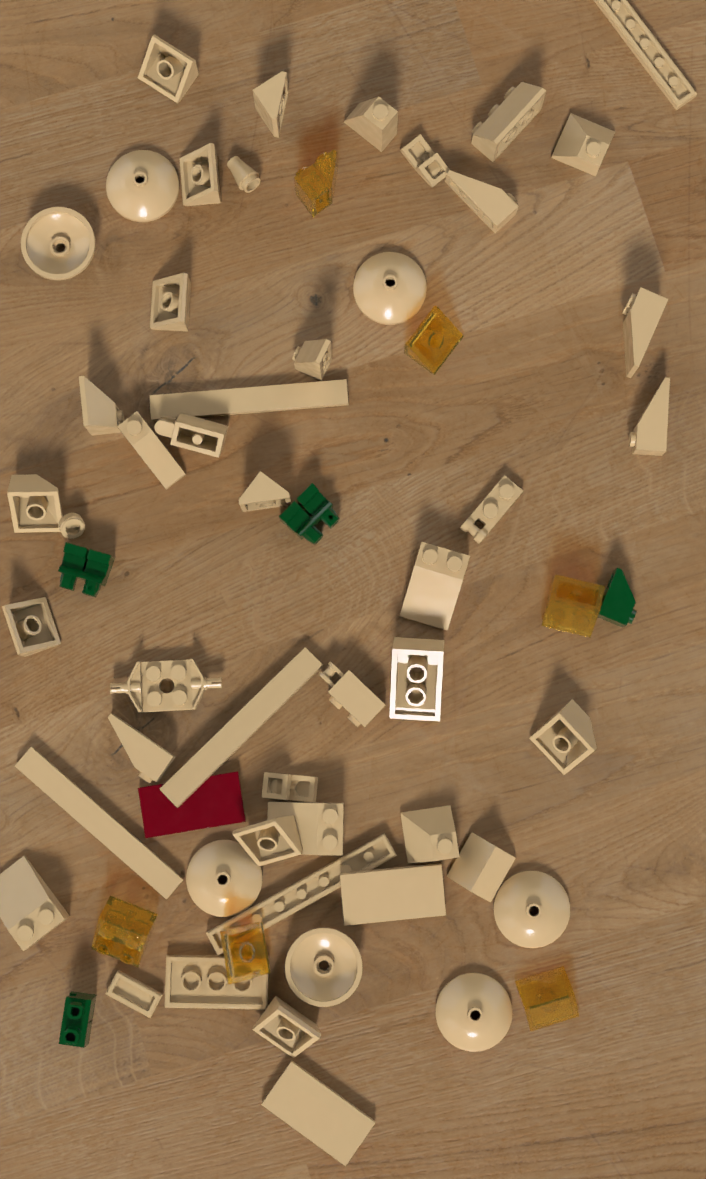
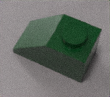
M616 568L613 571L595 616L623 628L627 623L632 624L637 610L633 609L636 601L622 569Z

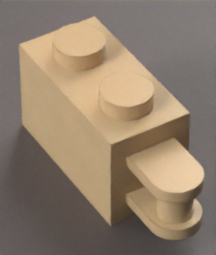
M180 413L177 419L161 416L154 426L156 433L172 438L170 445L218 458L223 451L229 427Z
M330 661L328 668L323 673L321 671L318 673L332 687L328 691L331 695L328 700L339 710L344 707L350 713L347 718L357 728L360 724L366 727L386 705L350 670L343 674ZM337 673L341 679L334 684L330 679Z

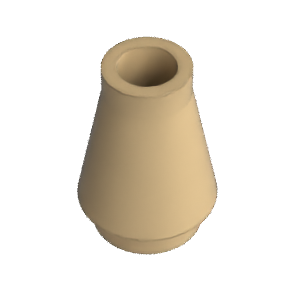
M234 156L228 161L227 166L231 170L240 190L249 193L259 186L261 180L258 172L248 166L238 156Z

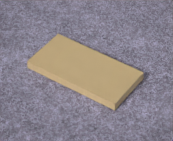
M441 863L339 873L344 926L446 915Z
M167 954L165 1008L266 1010L268 1007L269 956Z
M292 1060L261 1104L344 1166L348 1164L376 1123L374 1119Z

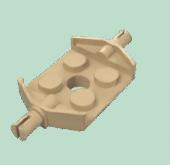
M194 659L138 661L128 681L125 683H110V688H120L110 689V693L128 694L140 713L196 710L205 690L209 688H222V683L212 684L222 682V677H204ZM165 679H171L174 682V689L170 693H164L160 688L162 681Z

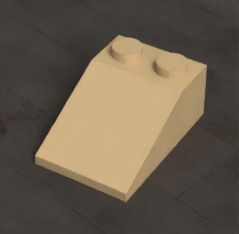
M640 287L637 294H631L622 314L626 315L623 322L626 377L632 378L639 368L668 301L667 298Z
M421 542L399 617L448 631L470 556Z
M394 637L390 718L440 721L444 640Z
M268 802L267 820L294 815L303 849L302 855L343 856L344 803Z
M25 855L0 874V918L23 951L30 948L70 917Z

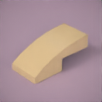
M421 134L400 150L411 166L431 187H434L444 179L446 173L450 171L439 154L433 152Z
M264 772L262 798L316 802L318 777Z

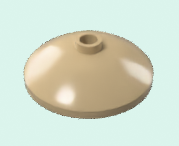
M137 150L123 155L113 164L107 176L106 192L111 205L121 216L135 222H150L161 218L172 209L179 194V179L175 168L164 156L149 150ZM139 177L145 178L142 183H137L136 180Z
M52 207L40 211L26 224L21 237V250L26 263L36 274L50 280H66L77 276L90 264L95 253L96 241L91 225L84 216L70 208ZM65 246V250L58 252V247Z
M383 252L367 259L358 269L353 283L354 298L361 312L372 321L385 325L400 324L415 316L425 301L427 291L426 279L420 266L410 257L397 252ZM388 280L394 281L395 285L392 287H388L386 285V282Z
M217 840L200 848L192 857L186 874L187 889L194 903L206 913L218 917L234 916L248 909L257 899L263 880L261 866L254 862L239 842L233 840ZM220 875L227 876L228 881L226 884H221L218 881Z
M522 871L509 877L498 889L493 906L494 918L501 933L512 943L525 948L544 947L557 940L566 929L570 917L569 898L562 885L552 876L540 871ZM536 906L538 908V913L536 915H530V907Z
M316 928L303 933L291 945L285 961L286 979L292 991L304 1002L318 1007L334 1006L348 999L355 992L362 976V958L358 947L346 934L332 928ZM325 960L329 963V967L321 969L319 963Z
M465 973L450 980L441 990L435 1008L436 1021L442 1035L455 1047L470 1052L484 1051L498 1044L507 1034L512 1022L511 1000L504 987L494 978L482 973ZM474 1010L480 1012V1016L477 1019L470 1017L471 1012Z

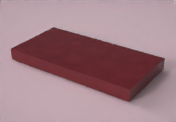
M238 771L210 776L178 808L160 790L164 784L138 788L145 838L246 822Z

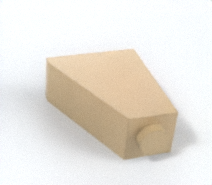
M378 96L360 102L344 120V123L382 152L397 135L398 111Z

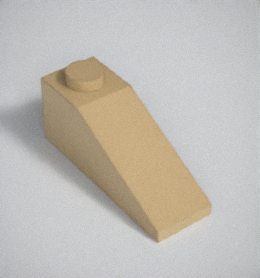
M451 170L446 173L445 182L494 233H497L517 214L519 206L512 194H506L501 188Z
M327 339L305 341L302 348L298 346L292 358L295 361V369L322 381L332 361L331 341Z
M665 377L660 383L633 432H630L629 447H633L632 454L662 456L666 452L670 378Z
M135 412L117 426L166 490L186 475L138 412Z
M110 714L108 719L134 767L140 771L138 776L148 783H151L152 780L159 782L176 756L115 714Z

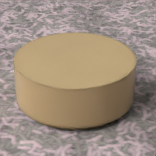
M68 513L60 519L59 529L64 537L74 539L83 534L85 523L79 514Z

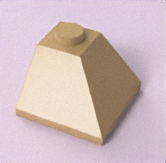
M570 113L551 158L596 176L615 131Z
M79 376L84 427L92 436L120 433L121 431L117 426L124 421L123 410H119L115 402L85 376Z
M37 474L11 475L7 495L14 533L61 532L59 521L63 515L58 488Z
M573 699L558 710L529 738L563 775L597 749L590 717Z
M451 805L400 812L408 863L439 861L460 857Z

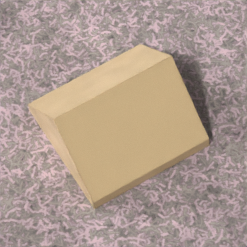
M154 34L149 43L138 79L176 103H179L199 75L196 61Z
M283 71L252 90L256 111L273 136L277 138L280 136L289 94L287 72Z
M209 143L179 158L183 205L195 206L221 203L218 159L215 145Z
M180 273L153 281L150 329L188 332L191 282L187 273Z
M261 471L239 498V505L243 512L290 506L292 504L289 492Z
M46 597L2 606L18 655L26 657L61 644Z
M294 815L263 821L233 830L232 833L258 866L298 856L303 852Z
M471 832L459 853L460 857L456 858L447 877L470 892L491 902L516 858Z
M277 996L274 997L252 1029L292 1058H295L321 1037L317 1024Z

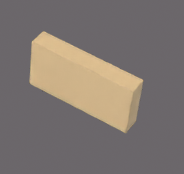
M120 970L116 972L105 993L149 1018L152 1017L163 996V993Z

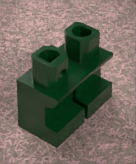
M311 483L296 499L297 503L294 501L279 516V519L301 540L305 538L311 544L316 545L324 535L315 526L322 520L331 529L339 522L340 518L333 510V504Z
M66 542L63 550L62 564L58 572L62 573L59 587L74 591L77 579L85 580L82 593L96 598L101 585L106 586L115 558L109 554L92 549L89 550L88 548Z
M71 991L69 996H66L59 1044L82 1048L89 1044L92 1028L91 1019L94 1015L97 995Z

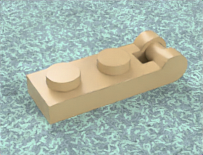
M504 475L460 529L465 533L468 531L475 537L473 540L480 544L523 493V490ZM477 519L485 525L482 529H479L474 524Z

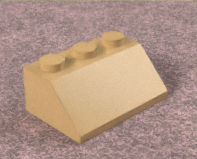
M521 82L516 88L514 86L511 87L505 94V100L500 106L496 104L488 113L489 118L484 123L480 121L474 127L471 144L494 162L541 111L546 90Z

